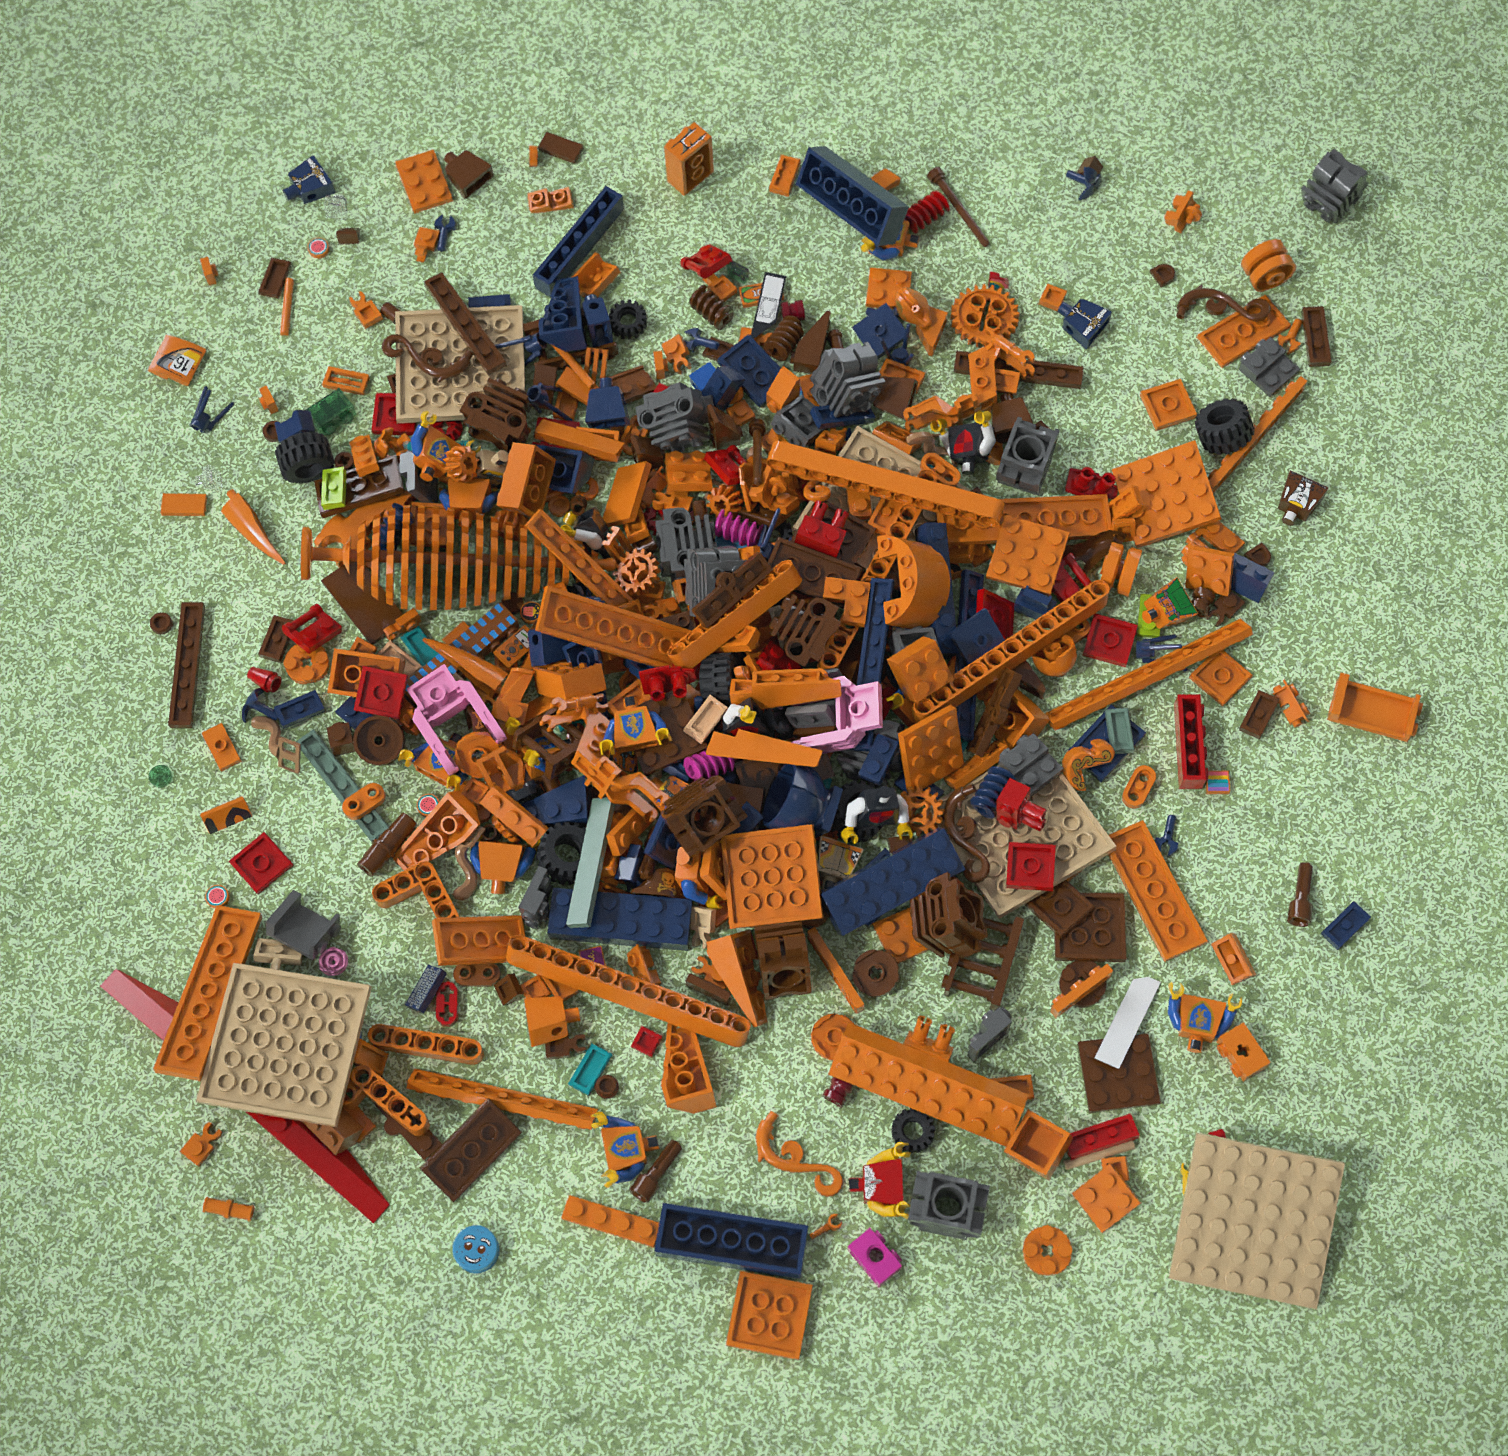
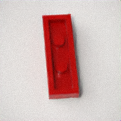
M1130 1113L1070 1133L1073 1140L1067 1151L1070 1159L1073 1160L1138 1139L1140 1134Z

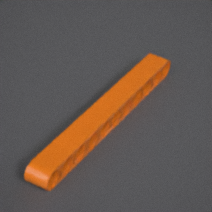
M783 441L773 442L766 461L767 465L775 470L988 527H997L999 525L1005 507L1004 502L997 498Z
M930 469L921 470L917 476L918 478L937 482L936 473ZM902 503L886 535L894 536L893 533H898L902 536L901 538L908 539L923 509ZM903 515L909 516L911 520L904 519ZM877 550L861 581L871 583V578L886 579L897 560V555L880 559ZM873 569H880L883 573L878 574ZM842 615L839 620L841 621L839 627L831 635L825 646L824 653L818 663V668L824 670L839 668L860 627L846 628L842 624ZM839 641L843 643L844 647H837L834 642ZM831 660L834 665L828 666L824 661Z
M1103 580L1093 581L954 674V680L919 702H914V722L918 723L948 705L957 707L1000 678L1005 668L1012 670L1107 605L1110 591L1108 583Z
M514 935L509 939L506 960L513 966L733 1047H742L747 1041L751 1024L743 1016L523 935Z

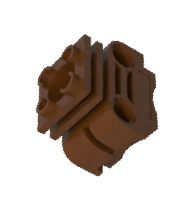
M488 378V386L485 385L483 388L484 394L481 392L470 393L459 411L464 414L463 424L469 428L468 434L470 437L479 441H487L498 450H504L509 453L513 442L525 444L528 439L529 430L526 412L529 413L531 410L529 398L526 395L527 393L520 388L512 389L506 386L507 383L501 379L496 378L493 380Z
M791 594L790 597L785 596L780 605V608L783 610L779 617L774 616L768 626L771 629L769 633L775 637L777 632H779L777 638L781 641L786 636L787 639L783 646L784 652L790 659L805 667L810 657L819 662L824 653L827 640L839 627L841 621L834 618L839 607L820 597L810 599L806 606L803 607L805 601L799 598L796 603L797 596ZM820 602L823 604L824 610L821 614L815 615L812 608L816 603ZM795 642L800 643L801 651L797 654H792L790 646Z
M719 775L710 777L707 780L701 776L663 802L667 808L661 813L662 818L689 857L699 850L703 852L711 847L720 838L741 826L739 822L748 817L736 798L733 797L725 780ZM708 805L705 816L698 821H694L697 810Z
M946 872L933 878L927 884L925 889L926 897L921 894L918 896V900L915 898L910 899V916L913 925L912 936L916 942H919L941 958L945 956V952L947 954L954 952L958 956L965 958L981 951L980 941L987 938L988 935L987 927L983 921V897L965 888L964 884L957 878L951 880L950 874Z
M792 921L754 927L764 1000L777 999L788 994H811L810 965L802 922Z

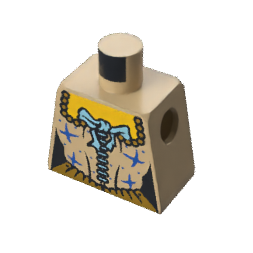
M489 450L479 451L476 453L475 458L480 459L477 462V466L480 469L476 471L477 477L474 478L490 479L491 489H501L503 473L508 463V453L504 450L498 452Z

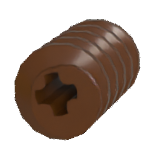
M704 284L690 297V307L696 310L699 315H702L705 320H708V323L714 325V328L721 330L733 319L734 313H729L731 306L726 305L724 307V300L718 301V295L712 296V290L706 291L707 286Z
M785 316L763 345L764 351L778 361H785L796 347V344L804 336L800 320L794 316Z

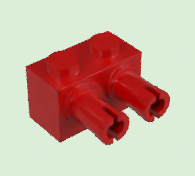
M817 500L814 503L810 516L804 515L794 543L837 558L847 532L843 528L849 513L844 510L841 517L842 509H836L831 524L825 523L822 520L828 505L823 502L822 507L819 508L821 501Z
M1009 778L997 799L996 820L1007 828L1012 827L1017 830L1019 825L1023 823L1041 832L1046 823L1044 817L1047 809L1030 802V787Z

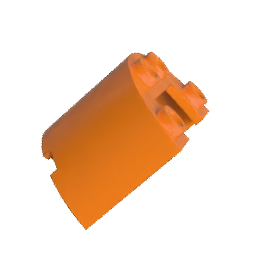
M889 535L877 536L880 559L897 555L901 598L883 602L885 624L907 629L917 626L928 627L939 617L938 613L942 606L946 605L949 597L950 574L946 561L930 545Z

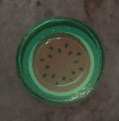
M157 765L150 770L149 781L157 788L166 787L172 780V772L165 765Z

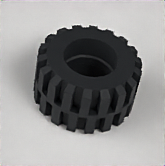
M1228 398L1220 401L1216 400L1214 403L1206 405V408H1202L1200 414L1196 416L1195 428L1201 445L1205 451L1208 450L1211 454L1221 455L1222 453L1230 454V452H1236L1239 448L1245 447L1246 443L1251 441V436L1254 435V425L1248 407L1241 400L1237 401L1234 398L1231 400Z
M305 432L290 436L283 440L275 450L281 475L285 481L300 484L322 478L323 470L334 468L335 461L328 439L318 432Z
M735 653L710 654L701 661L699 685L704 702L711 695L728 708L731 705V679H737L734 674V667L741 666Z
M855 780L841 787L843 791L831 827L832 832L834 830L839 832L837 834L839 838L842 837V830L847 828L845 820L848 803L854 801L863 790L874 789V784L866 785V781L861 780L857 783ZM884 825L854 827V831L858 836L857 843L861 840L863 842L868 841Z
M565 821L563 826H561L559 822L555 824L554 828L550 827L547 829L546 834L544 833L536 855L539 861L538 867L540 866L548 870L552 882L559 880L561 885H564L566 881H568L569 885L575 883L579 860L565 862L556 855L554 848L561 844L570 845L578 851L580 857L586 827L579 828V823L574 822V825H570V821Z

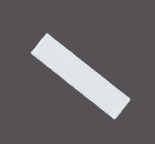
M1150 977L1133 979L1095 1059L1118 1069L1120 1068L1161 982Z

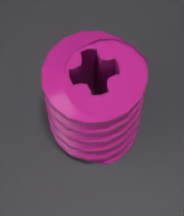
M721 509L714 526L715 535L717 537L723 535L724 540L731 538L732 543L739 541V545L742 547L746 544L747 547L756 546L759 542L763 525L756 529L757 522L754 521L751 526H748V518L741 523L740 515L733 520L732 512L725 517V509Z
M703 751L691 757H686L684 759V768L690 778L697 780L702 776L707 780L711 776L719 775V773L724 775L726 771H734L735 758L706 755V751Z

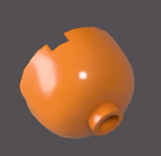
M1062 635L1034 654L1032 659L1037 670L1042 674L1061 677L1075 665L1077 651L1073 639L1068 635Z

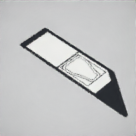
M765 272L751 331L753 339L776 323L786 281L785 275Z

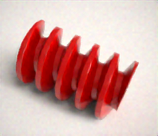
M932 191L930 195H926L924 199H920L917 204H913L908 208L905 220L910 223L909 229L914 234H917L918 227L922 230L925 228L924 222L930 225L931 219L936 221L938 215L944 216V210L949 212V203L940 192Z

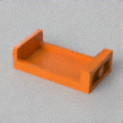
M1340 673L1336 681L1327 720L1408 742L1411 736H1415L1418 728V723H1415L1416 716H1420L1423 703H1420L1421 695L1416 694L1414 698L1349 681V674Z

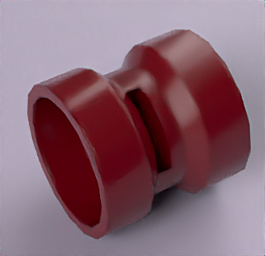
M802 299L795 300L794 303L781 302L783 318L789 315L797 317L800 321L805 320Z
M832 1077L831 1085L825 1089L822 1097L842 1108L846 1102L845 1097L852 1092L854 1085Z

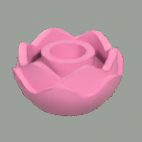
M330 947L319 957V968L326 975L337 976L347 968V954L336 947Z

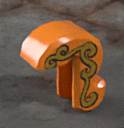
M1094 739L1090 742L1092 745L1091 749L1078 746L1066 752L1062 760L1063 775L1073 788L1078 791H1086L1082 769L1112 761L1115 751L1107 741Z

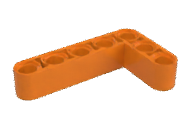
M426 861L420 862L378 883L372 890V896L376 904L381 908L392 907L423 891L436 918L459 917L434 866ZM423 872H431L428 878H421ZM403 882H410L409 887L406 889H401L400 885ZM433 891H441L438 897H430ZM384 892L389 893L386 899H379L380 894ZM451 910V914L448 917L440 916L442 911Z

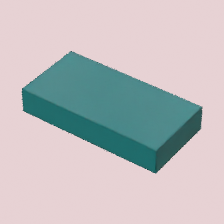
M420 626L400 637L422 667L439 654L423 642L424 638H429Z
M591 1043L568 1085L589 1096L595 1087L596 1081L602 1075L613 1055Z

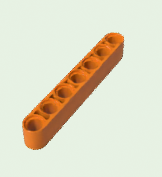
M785 560L777 564L766 577L708 628H704L700 624L668 649L667 655L673 664L681 666V668H693L801 584L802 578L792 561Z

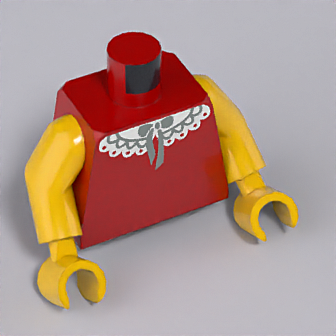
M898 1142L894 1147L884 1150L869 1159L866 1165L863 1166V1177L849 1178V1192H863L864 1204H867L870 1210L882 1217L901 1216L908 1219L909 1214L904 1213L905 1209L910 1207L911 1204L903 1201L902 1159H898L899 1157L907 1158L910 1156V1152H902L903 1147L909 1145L905 1142Z

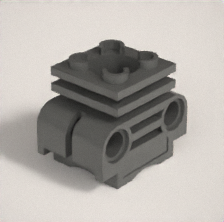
M1333 148L1317 164L1312 173V180L1310 178L1307 180V187L1303 185L1301 188L1303 205L1311 211L1315 209L1320 212V217L1327 223L1332 221L1336 224L1338 216L1342 218L1344 210L1348 212V208L1352 204L1355 205L1362 197L1363 191L1368 186L1366 181L1368 172L1360 166L1348 162L1339 151Z
M865 342L861 346L860 343H855L842 349L832 348L825 350L819 367L810 377L814 384L810 391L820 406L830 405V410H835V417L849 416L855 412L868 411L872 407L877 395L881 392L885 380L883 378L879 379L881 374L875 372L878 366V358L870 344Z
M678 382L670 385L664 391L643 395L644 404L635 407L639 425L644 429L652 431L650 432V437L656 438L651 441L652 445L660 447L662 450L679 451L682 453L685 451V448L691 446L699 447L703 445V442L711 440L710 435L704 434L709 432L708 427L703 425L708 423L707 405L712 404L714 406L712 395L702 396L701 390L693 389L692 387L688 388L685 384Z
M1018 417L1001 457L996 474L997 483L1039 496L1052 461L1059 429L1052 430L1040 426L1039 430H1036V424L1023 421L1021 417Z
M679 507L663 509L664 520L655 521L657 530L656 542L661 558V577L670 576L671 584L675 580L686 578L684 559H688L687 549L717 547L713 537V533H715L714 522H709L708 514L704 515L703 527H701L700 516L698 515L695 516V528H692L690 513L686 509Z
M721 546L687 549L688 559H684L686 576L685 598L686 604H689L690 616L696 617L691 609L715 589L716 577L719 573H733L747 561L739 558V552L736 547Z
M883 720V728L875 729L874 741L877 735L880 734L899 742L900 724L890 720ZM900 746L881 785L863 779L858 775L869 753L868 751L841 750L843 756L839 755L837 758L847 778L858 781V779L867 781L868 785L872 783L875 785V788L888 785L886 779L890 780L891 778L889 771H903Z
M917 1171L912 1194L917 1199L912 1198L907 1223L919 1227L918 1231L966 1240L967 1237L980 1238L985 1213L977 1211H985L990 1185L931 1171L929 1173ZM942 1197H950L958 1202L961 1211L954 1216L942 1215L936 1209L935 1202Z

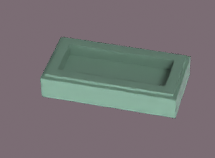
M1128 708L1105 710L1109 744L1114 748L1115 754L1134 753L1135 749Z

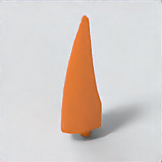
M234 489L229 490L227 496L230 500L223 506L222 514L255 547L285 565L286 562L269 541L254 510L239 493H236Z
M427 638L423 639V642L462 672L476 688L492 698L496 694L499 695L502 685L509 675L507 672L457 647Z

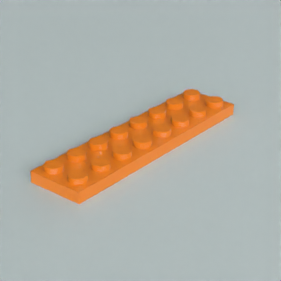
M1107 494L1000 499L1004 502L1005 507L997 527H988L936 513L937 523H946L948 546L997 543L1005 515L1070 532L1068 540L1090 539L1101 532L1112 530Z
M546 586L544 589L535 631L653 667L666 665L672 667V661L667 655L668 649L692 631L551 586Z
M216 906L153 1067L155 1073L196 1081L202 1080L233 963L245 965L262 920L261 913Z

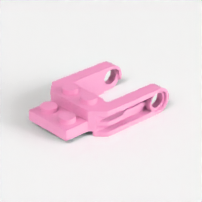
M445 664L407 688L417 704L412 720L449 776L458 772L459 768L433 728L464 710L467 705L471 704L498 745L508 739L472 684L468 681H456Z
M845 676L831 678L841 681L842 696L836 698V727L838 730L802 737L801 740L791 743L822 750V754L855 748L865 736V731L883 728L882 686L879 682L856 686ZM825 699V700H819V701H812V702H806V703H800V704H793V705H791V706H801V705H806V704H811V703H816V702H821V701H826V700H831V699Z

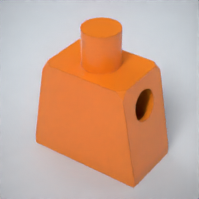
M561 997L524 998L531 1047L567 1037V1023L580 1021L579 1008L564 1009Z

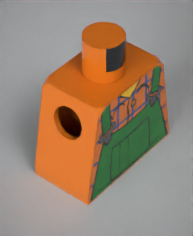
M1176 577L1144 601L1147 610L1142 612V618L1148 624L1154 621L1157 628L1162 629L1186 622L1196 616L1198 612L1178 577Z

